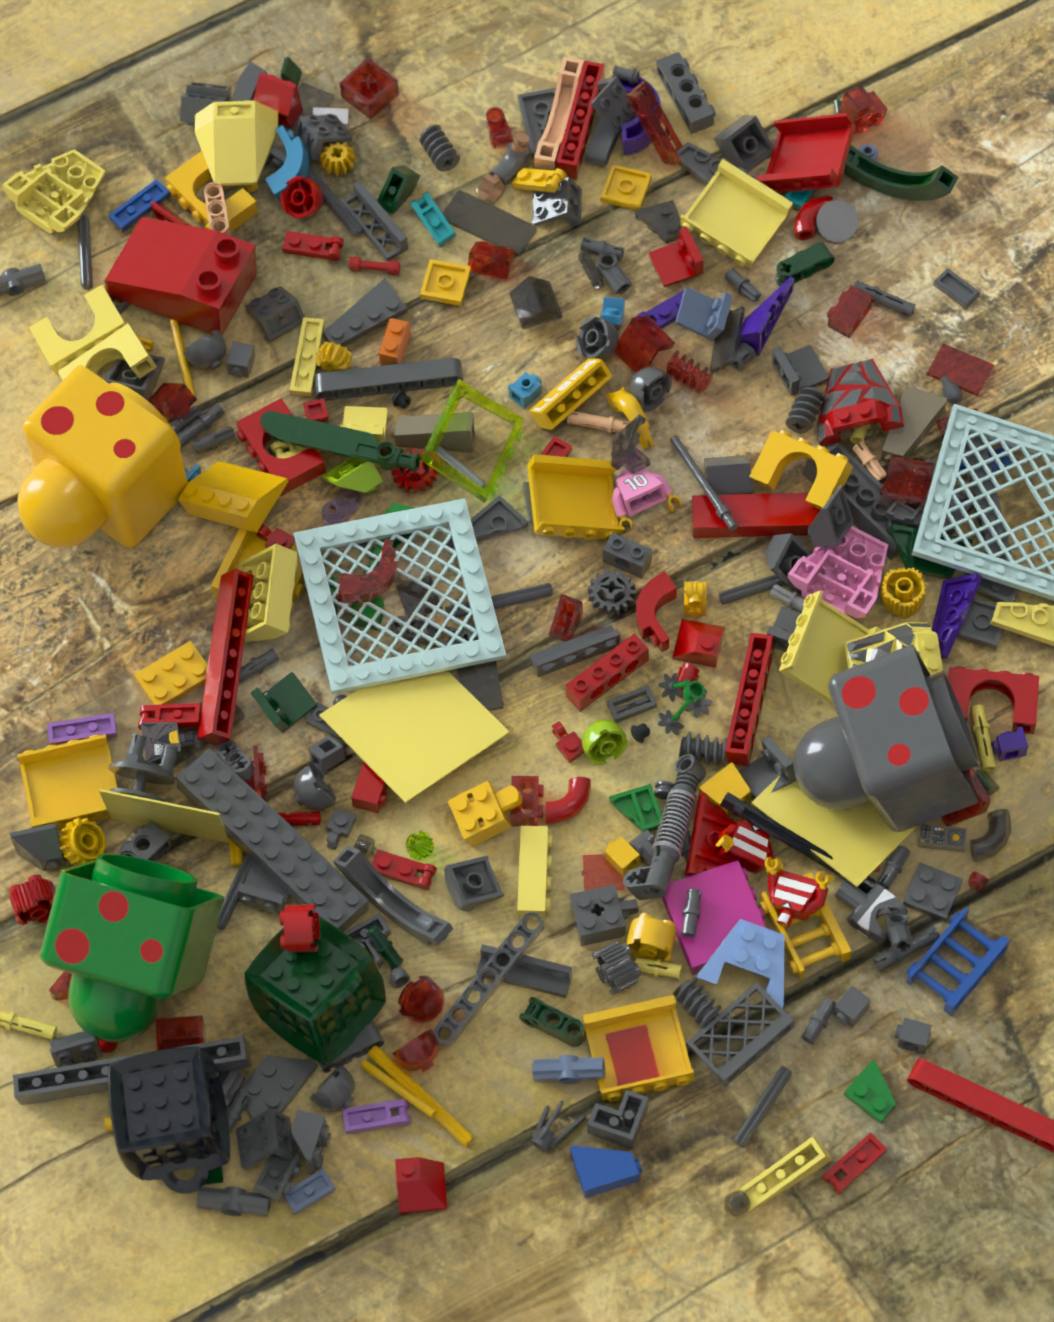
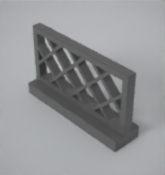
M755 983L691 1038L687 1045L718 1077L720 1083L726 1087L795 1027V1021L789 1013H785L758 983ZM757 991L763 997V1005H750L749 997ZM736 1008L746 1009L745 1020H731L732 1012ZM749 1009L762 1010V1021L748 1020ZM765 1010H775L780 1017L775 1021H765ZM718 1024H728V1035H714V1027ZM731 1024L745 1025L744 1036H732ZM748 1025H761V1033L757 1037L747 1036ZM700 1039H711L710 1050H700L695 1043ZM714 1039L727 1040V1051H713ZM730 1040L744 1041L743 1049L739 1052L730 1051ZM713 1055L726 1056V1064L719 1070L712 1063Z

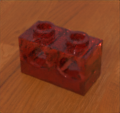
M512 776L511 786L515 787L522 795V804L511 810L512 827L539 826V819H543V805H539V798L544 797V784H539V776ZM527 788L533 790L531 793L522 792L524 789ZM525 809L532 810L530 814L522 813Z

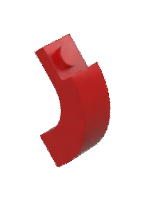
M666 572L657 575L643 587L636 604V623L641 638L649 637L654 647L658 646L661 652L669 649V637L655 616L663 605L677 598V588Z

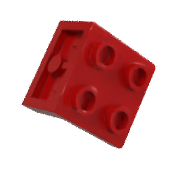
M687 227L679 230V239H677L676 243L649 252V258L664 287L703 274L704 260Z

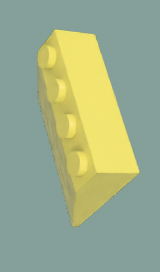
M274 544L239 562V570L254 575L245 642L276 639L288 633L290 628V611L293 606L292 595L295 588L294 578L298 565V552Z

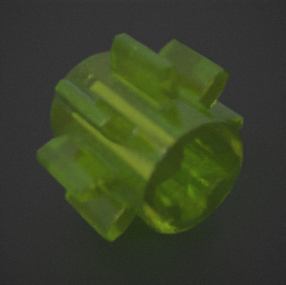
M421 830L418 834H411L407 838L405 845L407 853H410V857L419 861L421 857H429L434 849L433 839L429 837L428 833Z

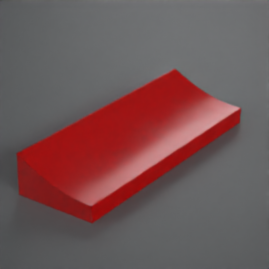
M809 493L717 495L721 502L728 506L732 513V518L738 525L736 530L730 531L724 520H720L716 514V508L707 495H692L693 538L763 537L791 533L794 536L808 535L809 525L820 510L812 507L806 501Z

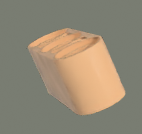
M209 183L204 188V196L210 229L231 236L223 188L219 183Z

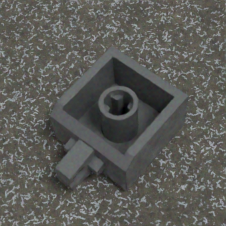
M615 884L570 894V905L581 946L621 938L626 934L624 920L628 919V915L638 913L639 911L636 899L624 901L623 898H618Z

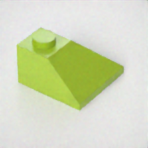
M354 458L346 459L321 475L322 480L331 484L364 493L376 490L378 484L383 482L374 463Z

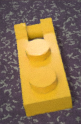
M522 168L512 181V185L515 189L554 193L559 188V183L565 179L566 173L561 169L551 171Z

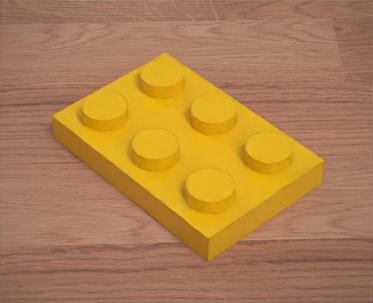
M190 640L135 673L134 677L153 705L171 704L206 682L208 664Z

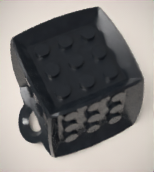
M198 1046L172 1048L148 1052L110 1063L108 1066V1095L112 1129L119 1157L125 1168L132 1175L140 1180L162 1179L164 1184L172 1191L188 1194L199 1190V1187H203L207 1181L209 1170L229 1163L230 1134L226 1102L218 1069L207 1052ZM183 1168H196L195 1176L188 1181L179 1180L173 1172Z

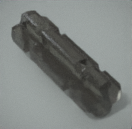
M587 250L580 252L578 259L583 264V268L591 280L592 286L594 288L602 287L604 280L599 274L600 272L593 259H591L590 253Z

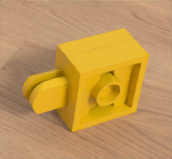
M486 781L448 800V803L463 839L471 847H474L512 828L506 812L522 804V795L511 785L497 791L489 781Z

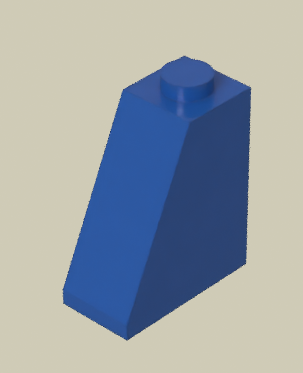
M580 1146L570 1147V1155L585 1198L639 1182V1173H642L639 1159L634 1160L632 1152Z

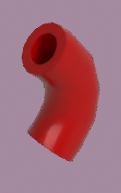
M832 195L812 198L802 205L795 217L794 233L796 239L808 240L816 235L815 223L818 211L825 203L833 200Z
M579 776L569 779L568 792L563 798L557 801H546V824L566 822L580 814L589 800L591 780L589 778Z

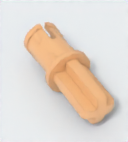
M864 441L859 442L860 446L856 444L853 447V451L863 462L862 466L867 468L878 481L883 480L887 473L877 461L878 457L871 453Z

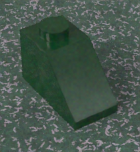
M405 165L392 167L377 202L382 208L394 214L412 195L421 175Z

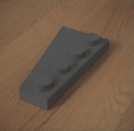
M384 278L324 330L323 336L327 342H334L344 347L389 322V319H396L407 313V307L387 279Z

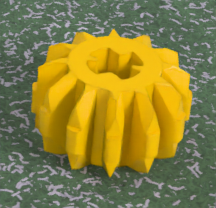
M329 142L328 147H323L320 155L323 170H327L329 175L335 173L337 177L339 173L346 175L347 170H352L353 164L356 161L354 150L352 147H348L346 142L342 145L340 142L334 145Z
M324 342L318 348L315 358L316 364L327 372L348 370L353 359L352 353L347 350V347H342L334 342Z

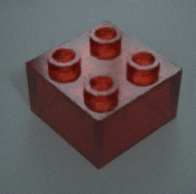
M369 57L339 82L341 97L370 120L399 95L398 80Z

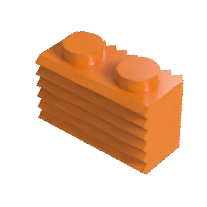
M393 318L389 319L387 329L385 330L386 333H384L382 344H380V351H378L380 366L402 364L411 337L409 322Z

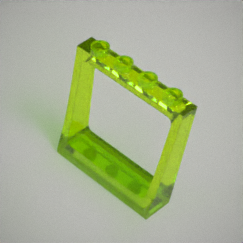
M458 379L420 460L485 503L489 495L493 496L499 484L495 482L498 476L502 478L507 468L504 465L506 458L511 459L515 451V447L512 446L514 440L519 441L524 429L520 427L524 418ZM461 398L476 404L512 425V430L485 488L474 483L437 454V449Z

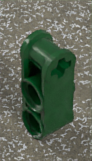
M817 242L811 247L780 261L777 265L775 281L781 286L788 278L792 277L795 284L830 267L834 263L835 257L823 242Z
M530 997L529 1005L525 1012L519 1015V1019L524 1024L536 1028L569 1046L578 1047L585 1040L584 1025L580 1020L544 1003L536 997ZM551 1020L559 1021L557 1025L548 1024ZM572 1030L580 1031L575 1036L569 1035V1032Z

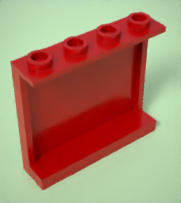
M848 113L774 121L773 124L778 130V135L766 174L758 175L756 180L776 193L839 187L856 128Z

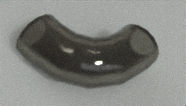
M998 809L990 812L987 815L989 826L987 833L982 837L970 839V852L974 862L993 857L1005 847L1011 834L1009 810Z

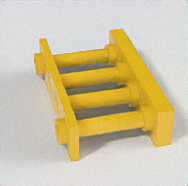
M812 872L803 875L815 879ZM766 891L761 893L759 907L763 909L764 915L767 914L775 932L784 934V950L790 960L788 965L791 972L797 974L799 980L804 979V967L830 956H839L841 962L850 960L851 949L827 901H825L823 908L810 915V917L819 916L822 922L820 927L789 939L784 929L785 927L777 923L779 917ZM794 918L791 925L798 923L802 920ZM823 935L825 937L829 936L832 942L830 947L799 959L794 949L795 947Z

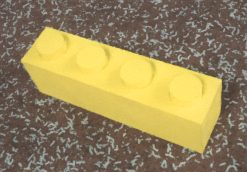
M521 826L518 919H522L529 912H535L543 920H546V912L551 911V898H547V890H551V877H547V870L552 869V855H548V848H553V834L548 833V826Z

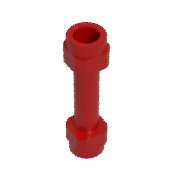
M354 256L349 258L348 268L353 271H360V269L388 271L389 275H399L400 262L395 260H389V263L361 260V257Z

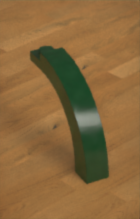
M852 145L850 146L844 167L847 169L845 174L860 184L885 195L912 201H929L945 197L951 193L959 178L943 165L928 172L897 170L869 158Z

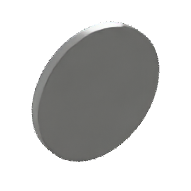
M829 201L818 211L816 218L817 229L825 239L831 242L846 241L857 230V212L846 201Z

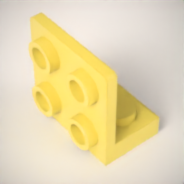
M345 406L343 425L340 426L371 433L380 444L385 442L388 410L387 408Z

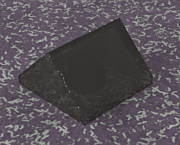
M528 276L509 293L522 329L563 318L550 281Z

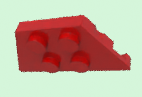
M704 792L698 796L685 875L687 876L731 863L718 856L722 846L718 847L716 843L719 841L718 834L723 829L737 823L732 818H729L721 807H715L707 799L709 796Z

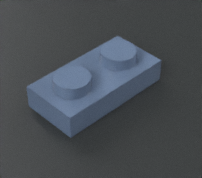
M322 1168L293 1186L288 1195L283 1193V1197L294 1214L297 1215L334 1192L336 1188Z

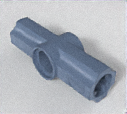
M563 1055L559 1059L534 1060L532 1072L534 1081H559L565 1084L578 1083L579 1080L604 1079L606 1067L603 1057L579 1058L575 1055Z

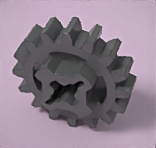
M604 569V575L596 573V580L591 579V586H588V600L592 602V607L597 608L599 606V613H603L606 610L608 616L611 615L612 611H615L617 615H619L620 609L625 612L628 611L627 604L632 606L633 598L636 597V591H634L635 583H631V576L624 577V571L616 574V569H613L612 573H608L607 569Z

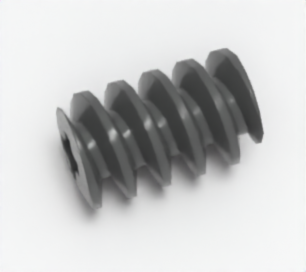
M440 125L429 126L422 132L419 142L429 158H431L433 164H435L437 170L448 171L459 163L460 156L457 155V151L453 148L452 143L449 142L448 137L445 136Z
M802 386L798 390L794 404L786 419V426L799 434H804L808 429H812V422L816 421L815 415L819 414L818 408L822 406L821 401L825 399V395L813 387Z
M689 731L686 737H682L679 758L685 755V753L695 755L698 762L704 757L705 764H709L711 759H713L715 766L722 760L724 767L727 739L724 738L722 743L719 744L718 737L715 736L713 742H710L709 735H706L704 740H701L700 733L696 735L695 739H692V734Z
M694 978L680 985L673 995L674 997L677 996V1002L683 1003V1008L689 1010L688 1014L691 1017H695L694 1021L697 1024H701L700 1028L703 1029L719 1015L718 1013L722 1007L720 1005L712 1007L716 1000L713 998L707 1001L706 999L710 993L705 992L701 994L700 992L704 986L699 985L695 987L698 979Z

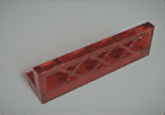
M643 81L629 92L626 98L663 163L676 165L681 161L676 151L683 145L647 81ZM670 140L673 141V143H674L675 146H676V149H674V147H673V145L671 144Z

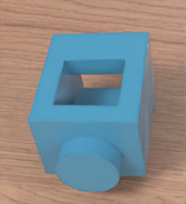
M525 372L513 384L508 385L509 397L525 409L542 394L540 378L536 374L529 375Z

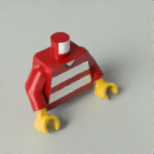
M741 820L736 825H729L718 834L719 841L716 843V846H722L718 853L719 857L729 862L738 860L741 867H745L746 870L754 874L765 868V860L768 857H771V864L773 867L775 866V857L769 842L770 835L750 822ZM782 863L781 867H780L779 869H777V872L780 873V870H782V868H783V863Z
M771 857L766 858L765 866L770 870L768 873L769 898L776 912L780 914L777 920L779 925L789 928L794 918L806 921L810 915L824 907L828 893L827 885L831 884L834 880L831 874H827L824 880L825 871H819L816 874L815 880L784 870H780L779 873L777 869L782 865L781 859L776 858L775 866L773 867Z

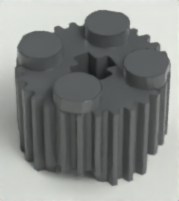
M616 941L591 954L593 960L597 959L598 967L595 968L598 977L603 984H609L611 995H615L637 984L638 978L642 976L639 966L636 963L633 964L630 959L632 953L626 942L620 944V942Z

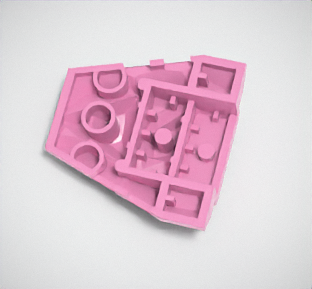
M851 526L838 546L816 547L814 553L808 557H801L788 573V579L794 587L801 590L803 599L809 594L821 590L823 591L821 599L847 616L865 618L877 600L888 544Z

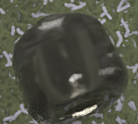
M364 834L358 836L353 847L360 850L366 859L370 855L374 856L377 849L374 847L375 840Z
M736 1190L726 1195L724 1200L726 1212L734 1217L748 1212L751 1207L749 1197L742 1190Z

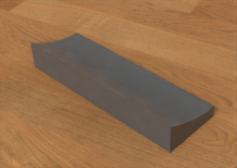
M837 442L827 449L832 455L836 456L839 453L849 458L848 462L853 466L844 485L853 524L859 530L888 544L886 556L892 560L899 554V551L890 532V527L893 524L917 529L919 527L885 518L886 512L897 499ZM808 459L802 474L812 484H814L817 476V465L814 460Z

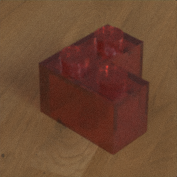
M861 85L845 92L837 114L848 113L856 125L855 134L862 133L873 125H880L884 121L887 107L874 91L867 93Z

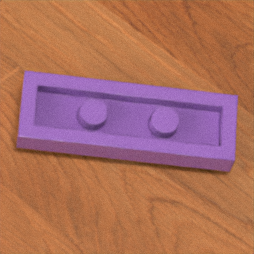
M114 713L47 723L50 745L66 744L70 740H83L97 734H106L107 738L117 737Z

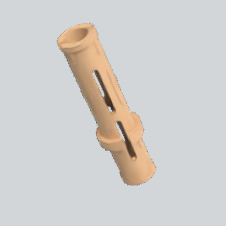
M573 411L568 415L567 419L568 424L601 429L610 434L615 432L631 436L633 431L629 421L615 419L613 416L608 418Z

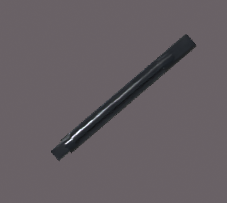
M727 792L720 804L721 807L745 819L835 873L841 879L847 880L811 850L833 860V857L826 851ZM868 876L858 888L868 894L876 880Z

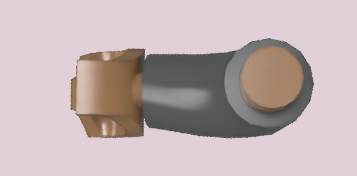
M515 134L514 141L508 144L506 153L501 161L490 173L482 177V182L475 190L480 198L486 201L490 200L493 203L497 202L505 190L504 185L513 179L526 165L530 153L528 147L529 137L526 134Z

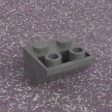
M298 1109L291 1134L297 1152L301 1155L300 1157L310 1175H313L317 1169L322 1167L324 1160L322 1152L324 1147H328L330 1143L331 1133H329V1126L325 1116Z

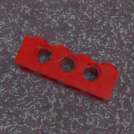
M634 633L565 685L566 697L581 712L649 661V648Z

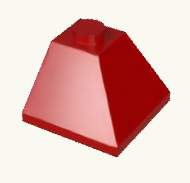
M682 619L672 659L716 668L725 627Z
M421 1157L395 1159L400 1214L447 1210L444 1162Z

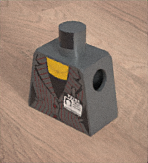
M176 722L141 723L142 735L147 737L144 750L146 761L157 765L161 764L165 745L178 747L175 762L184 759L182 747L195 745L193 732L180 734Z

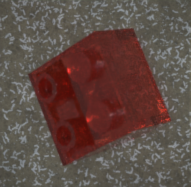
M203 1015L156 1019L157 1051L206 1043V1025Z

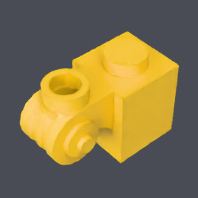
M684 581V615L691 617L706 615L707 582Z

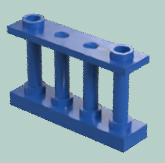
M966 908L961 913L956 912L949 921L950 926L918 963L913 962L906 972L908 974L907 984L911 985L918 978L942 996L945 1001L944 1011L950 1016L954 1014L1007 951L1010 942L1003 935L998 941L995 939L992 941L966 921L969 910ZM961 928L987 948V954L984 957H977L952 938L955 932ZM945 944L973 965L974 969L970 974H963L938 955V952ZM931 961L959 981L958 984L960 986L955 991H949L923 971Z

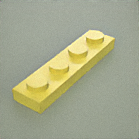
M303 317L291 379L290 395L312 396L317 369L315 358L322 342L325 326L324 319Z

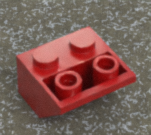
M259 74L253 101L278 111V124L292 129L303 112L297 85L291 81L278 79L274 75Z

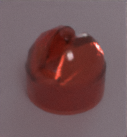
M972 871L968 879V885L970 888L976 885L975 891H980L989 880L982 874Z

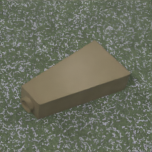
M906 386L899 403L902 408L904 427L889 430L882 448L881 461L891 466L897 465L902 467L945 413L947 398Z
M460 412L397 417L396 425H392L391 437L395 438V444L398 447L436 449L438 446H442L447 451L473 453L475 440L474 413Z

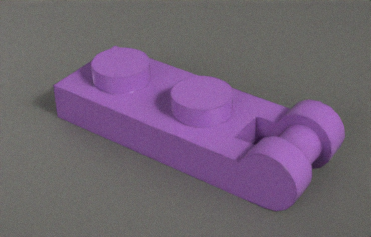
M398 1099L342 1109L346 1134L392 1126L410 1125L411 1117L407 1113L409 1108L408 1101ZM397 1110L398 1116L391 1117V1111Z

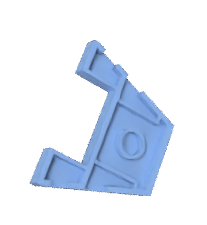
M739 919L721 945L699 971L696 978L717 985L724 962L769 978L765 991L783 1008L784 934Z

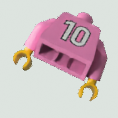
M639 468L633 472L630 469H624L620 473V478L616 480L617 488L614 489L612 503L617 517H620L621 520L619 527L628 524L632 531V521L626 517L627 514L630 517L665 501L666 498L668 499L667 509L671 512L674 511V506L671 502L676 503L678 507L681 505V499L676 495H672L673 491L662 475L648 472L645 468Z

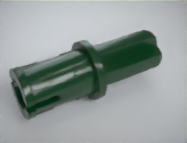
M373 926L366 932L368 938L378 949L377 953L384 957L392 969L398 967L404 961L392 946L393 942L388 941L378 926Z

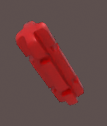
M308 812L278 813L288 824L290 823V826L308 825V823H311V825L321 824L320 812H311V814H308Z

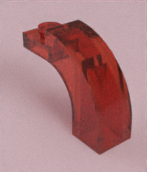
M384 539L379 565L372 572L365 575L342 573L337 602L350 604L365 603L378 598L389 589L395 579L398 561H394L396 549L392 548L393 540Z

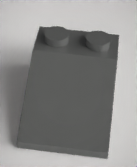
M150 354L157 367L140 379L130 368L127 361L116 360L103 380L109 384H122L134 390L149 402L165 358Z

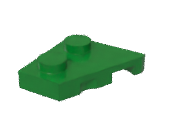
M651 784L609 796L610 803L641 832L658 829L662 814Z
M873 1059L844 1091L845 1097L880 1124L896 1107L889 1088Z

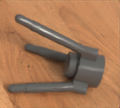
M564 1101L559 1102L544 1127L543 1124L550 1109L549 1106H546L535 1131L531 1135L533 1137L531 1143L545 1152L548 1148L553 1150L559 1141L585 1119V1115L575 1120L554 1139L553 1136L555 1134L550 1130V1127L564 1105Z

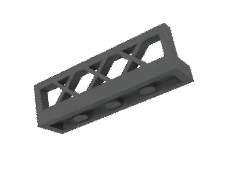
M362 182L355 183L353 185L354 193L341 202L363 227L364 234L388 262L408 250L407 237ZM358 200L361 206L360 209H354L348 204ZM362 215L371 216L373 218L372 223L362 222ZM373 230H383L384 237H375ZM385 243L394 244L397 247L390 253L384 249Z
M611 624L531 654L529 658L537 677H541L614 649L620 644V634L618 629L614 630Z
M482 944L477 974L498 948ZM504 954L499 957V966H506L509 963V955ZM523 955L503 982L566 998L572 980V967ZM487 973L484 976L485 978L495 980L493 973Z

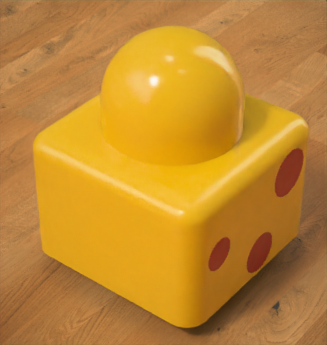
M78 365L23 422L22 429L34 469L28 474L20 487L17 500L18 514L26 531L34 539L47 546L55 548L77 546L90 539L100 529L122 546L128 548L135 547L174 507L188 484L180 451L179 438L164 416L134 390L119 383L109 384L82 365Z

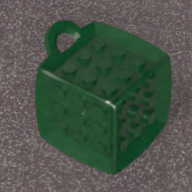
M319 917L320 939H315V945H319L317 952L288 953L286 949H281L280 938L281 935H284L283 927L256 956L244 974L249 999L261 1020L293 1047L312 1059L328 1065L354 1042L365 1026L370 1024L386 1003V992L382 974L372 955L342 930Z

